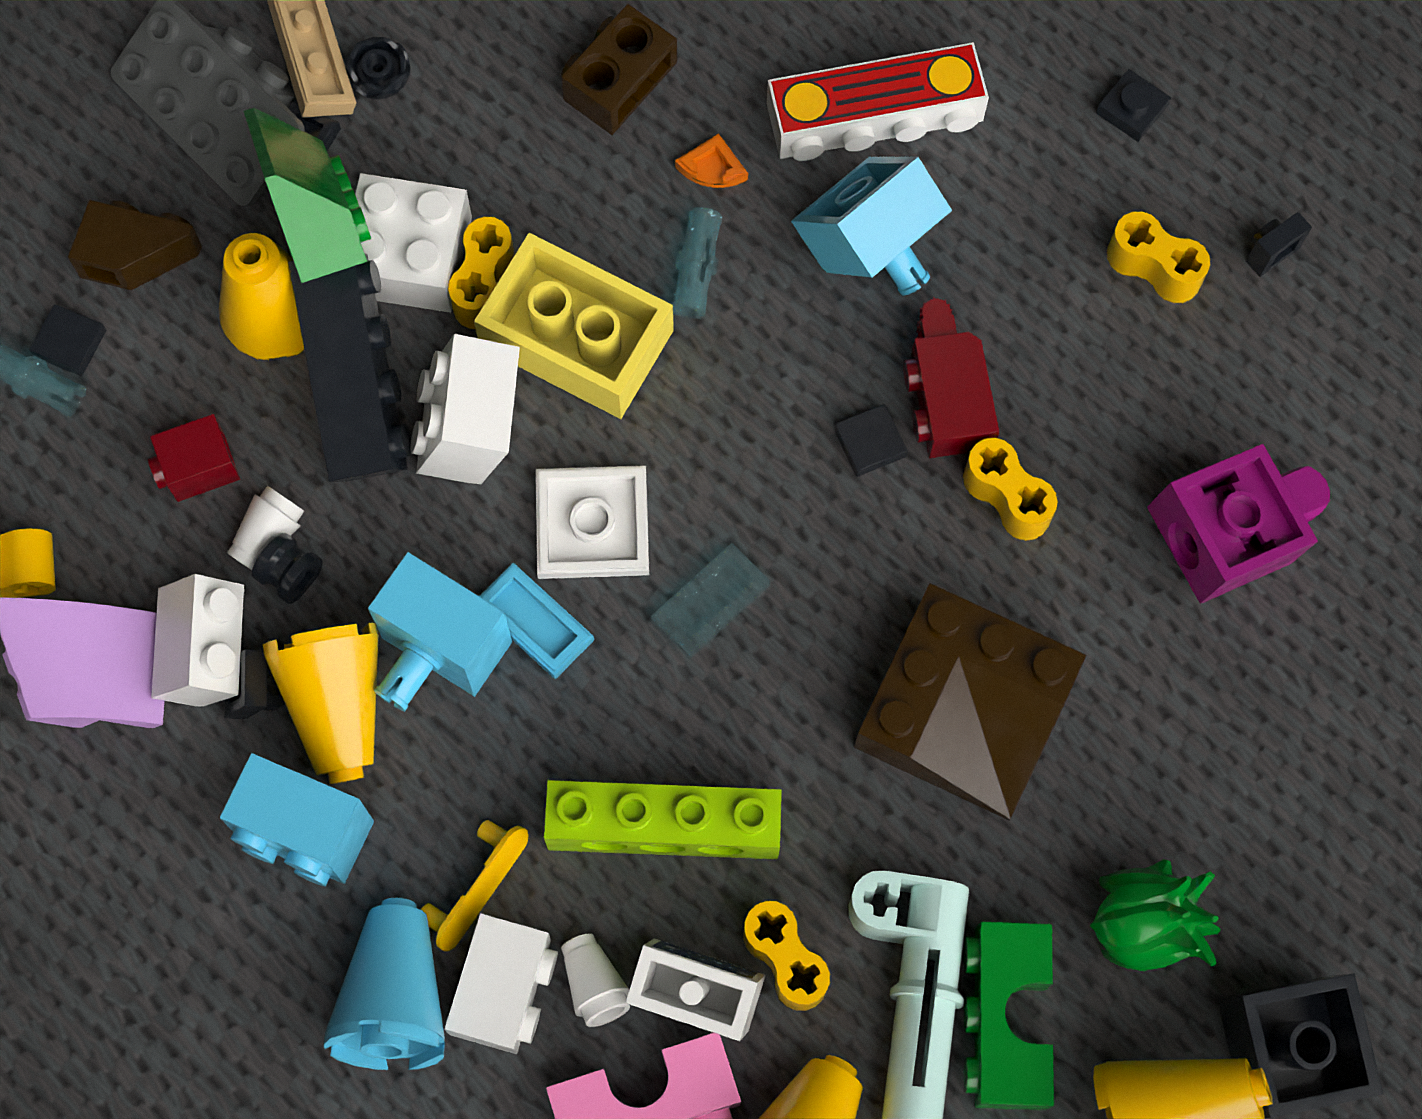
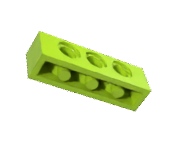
M548 780L544 840L547 849L551 851L778 859L782 790Z

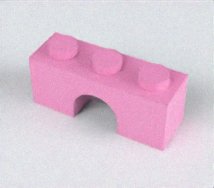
M717 1033L705 1035L662 1050L663 1060L668 1072V1084L663 1095L655 1103L646 1107L634 1108L624 1105L617 1100L611 1092L604 1069L546 1087L555 1119H733L730 1109L740 1106L741 1099L721 1036Z

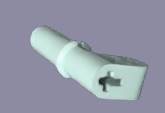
M872 871L862 876L855 884L849 902V919L853 927L862 936L873 940L904 944L899 982L890 989L891 999L896 1000L882 1119H943L955 1009L962 1008L964 1004V998L958 991L969 897V888L954 881L891 871ZM900 891L911 893L907 927L896 925L898 908L895 906ZM874 894L885 896L884 902L889 908H887L884 917L873 915V905L869 903H871ZM927 960L935 961L921 1083L920 1087L912 1086Z

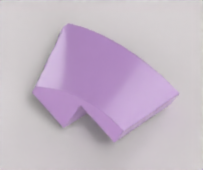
M0 597V635L6 649L2 656L9 674L17 682V696L26 720L76 728L85 727L99 720L145 728H156L163 725L165 701L151 698L157 613L83 602Z

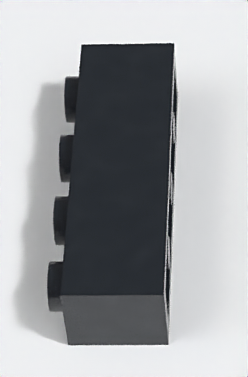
M366 253L367 262L304 283L300 280L294 261L288 262L329 482H348L408 470L406 457L411 456L410 435L405 424H399L396 402L401 401V386L395 370H389L385 349L391 346L390 328L386 317L383 314L379 315L375 293H380L381 291L380 275L376 263L373 260H368V254Z

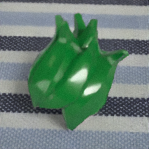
M1162 859L1158 863L1146 868L1125 869L1101 876L1099 885L1111 894L1100 905L1095 920L1090 924V927L1095 931L1098 940L1106 949H1101L1103 957L1118 966L1139 971L1163 968L1188 957H1199L1211 967L1215 966V956L1203 936L1214 935L1220 932L1221 929L1213 924V922H1217L1219 917L1196 905L1200 895L1215 875L1209 871L1193 879L1189 876L1178 878L1172 876L1171 861Z

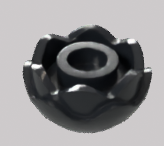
M371 37L358 42L345 59V68L351 87L360 95L370 99L381 100L394 96L404 88L411 72L405 48L387 37ZM376 68L383 69L381 72H374Z

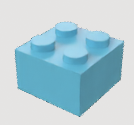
M251 753L220 816V819L233 831L230 839L242 845V851L270 864L274 863L277 855L285 858L284 863L295 868V874L326 887L329 878L345 884L374 823V820L360 799Z

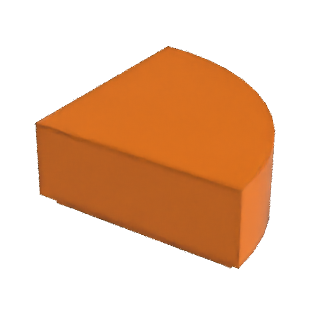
M719 134L675 160V167L683 176L702 186L725 188L748 180L747 170Z

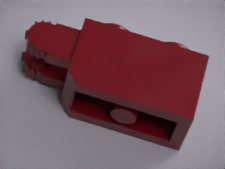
M934 297L923 303L922 308H920V318L916 326L918 336L914 340L910 359L903 361L906 389L908 392H917L920 408L913 410L912 413L915 438L917 443L926 442L929 458L970 453L976 443L987 438H998L999 435L982 340L970 332L957 333L954 315H951L953 309H950V304H947L946 300L935 299Z

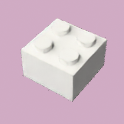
M360 173L355 195L371 236L370 240L361 242L364 253L368 254V260H373L379 271L381 291L380 293H375L376 301L451 313L452 304L448 292L449 280L453 273L462 265L465 251L463 236L472 218L467 190Z
M454 334L442 352L435 351L429 370H422L417 388V402L424 403L422 422L417 421L415 423L411 438V454L418 455L416 474L465 483L482 484L508 454L520 347Z

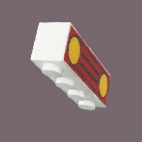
M972 42L768 80L766 104L779 158L793 157L798 161H807L820 156L825 150L845 147L848 151H860L869 148L875 141L896 137L898 141L909 142L921 138L928 131L947 128L950 132L969 130L978 122L983 121L989 96L975 45Z

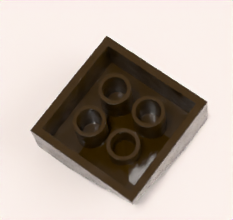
M929 583L859 730L854 748L1010 821L1087 655Z

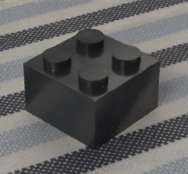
M1355 973L1324 976L1217 998L1231 1059L1246 1058L1252 1070L1262 1068L1266 1075L1273 1104L1263 1106L1264 1118H1275L1383 1095Z

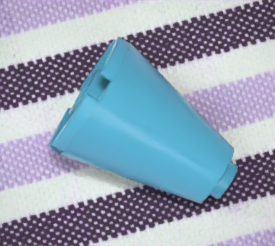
M385 899L380 906L372 908L368 913L325 1032L324 1048L326 1049L331 1046L330 1056L336 1060L359 1067L388 1070L386 1059L410 1058L408 1070L435 1065L444 1058L445 1036L428 918L426 913L417 909L416 903L409 899Z

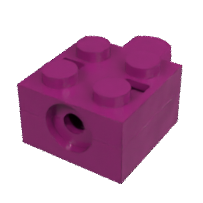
M1261 444L1169 483L1147 506V509L1197 600L1201 604L1292 564L1316 544L1318 540L1308 522L1316 518L1330 502V489L1321 473L1310 466L1297 467L1280 474L1264 444Z

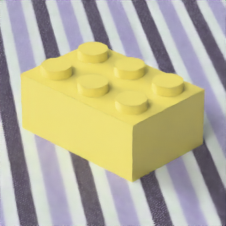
M528 233L474 320L478 339L520 347L518 367L622 419L673 333V305Z

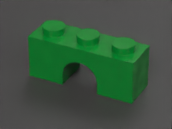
M980 922L975 929V938L966 937L964 944L965 973H975V997H965L964 1003L965 1033H975V1057H965L964 1062L965 1093L975 1094V1108L1047 1110L1054 1106L1053 1045L1031 1044L1016 1037L1006 1022L1005 1007L1008 998L1015 992L1022 990L1045 991L1053 984L1052 924Z

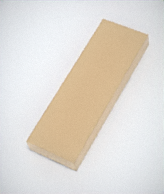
M267 0L301 116L316 117L353 114L356 101L325 0Z

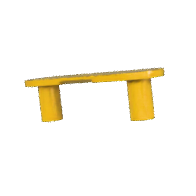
M490 820L484 821L478 829L477 836L495 847V849L484 863L485 868L465 896L462 895L449 915L431 903L422 907L421 910L427 915L429 927L437 932L436 945L443 951H450L456 947L527 845L529 837L528 831L522 826H515L506 831Z

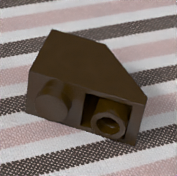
M89 200L68 258L82 279L133 290L198 257L202 245L193 226L186 219L175 214L162 213L158 217L141 213L134 206L122 201L113 200L109 204Z

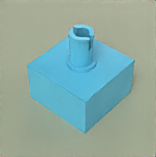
M868 157L791 222L819 265L827 273L872 278L885 267L898 287L899 293L904 296L921 288L916 280L926 284L930 279L929 273L923 268L910 245L949 214L952 209L919 157Z
M409 552L368 607L382 639L403 651L382 683L374 691L389 704L393 701L394 707L404 712L432 670L475 697L512 643L505 613Z

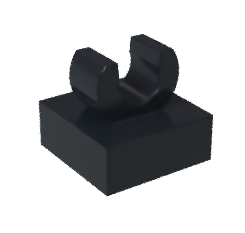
M245 649L241 652L239 693L237 696L225 699L224 718L248 719L261 710L273 711L285 705L282 695L275 696L267 690V679H275L269 665H267L264 651Z

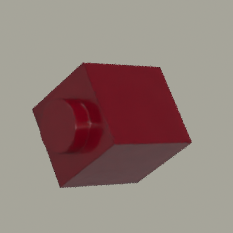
M215 414L150 436L156 452L155 456L148 458L154 480L159 489L168 487L177 502L241 480L226 436Z

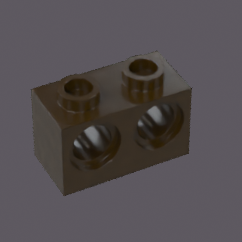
M627 4L616 17L609 16L602 22L595 34L594 41L583 53H575L565 64L561 73L564 101L613 135L677 64V38ZM629 46L642 48L641 51L635 53L623 51L624 48ZM597 82H604L610 85L601 90L589 87Z

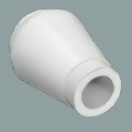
M267 486L260 497L254 494L232 542L233 544L227 553L252 570L261 552L275 537L282 533H287L291 536L301 526L297 521L304 513V510Z
M583 934L563 944L561 950L565 957L564 962L576 1016L583 1017L588 1027H596L624 1015L630 1009V1005L626 1003L629 988L600 945L597 944L594 935Z

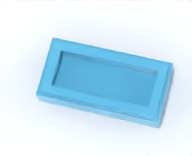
M514 563L479 596L505 613L511 639L554 679L594 641V636Z

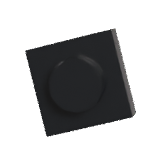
M1128 69L1099 104L1096 114L1139 142L1168 107L1172 97Z
M1299 212L1283 223H1280L1278 219H1273L1263 226L1252 238L1255 246L1246 262L1261 277L1299 250L1312 226Z

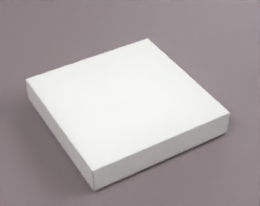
M646 466L536 469L538 579L649 575Z

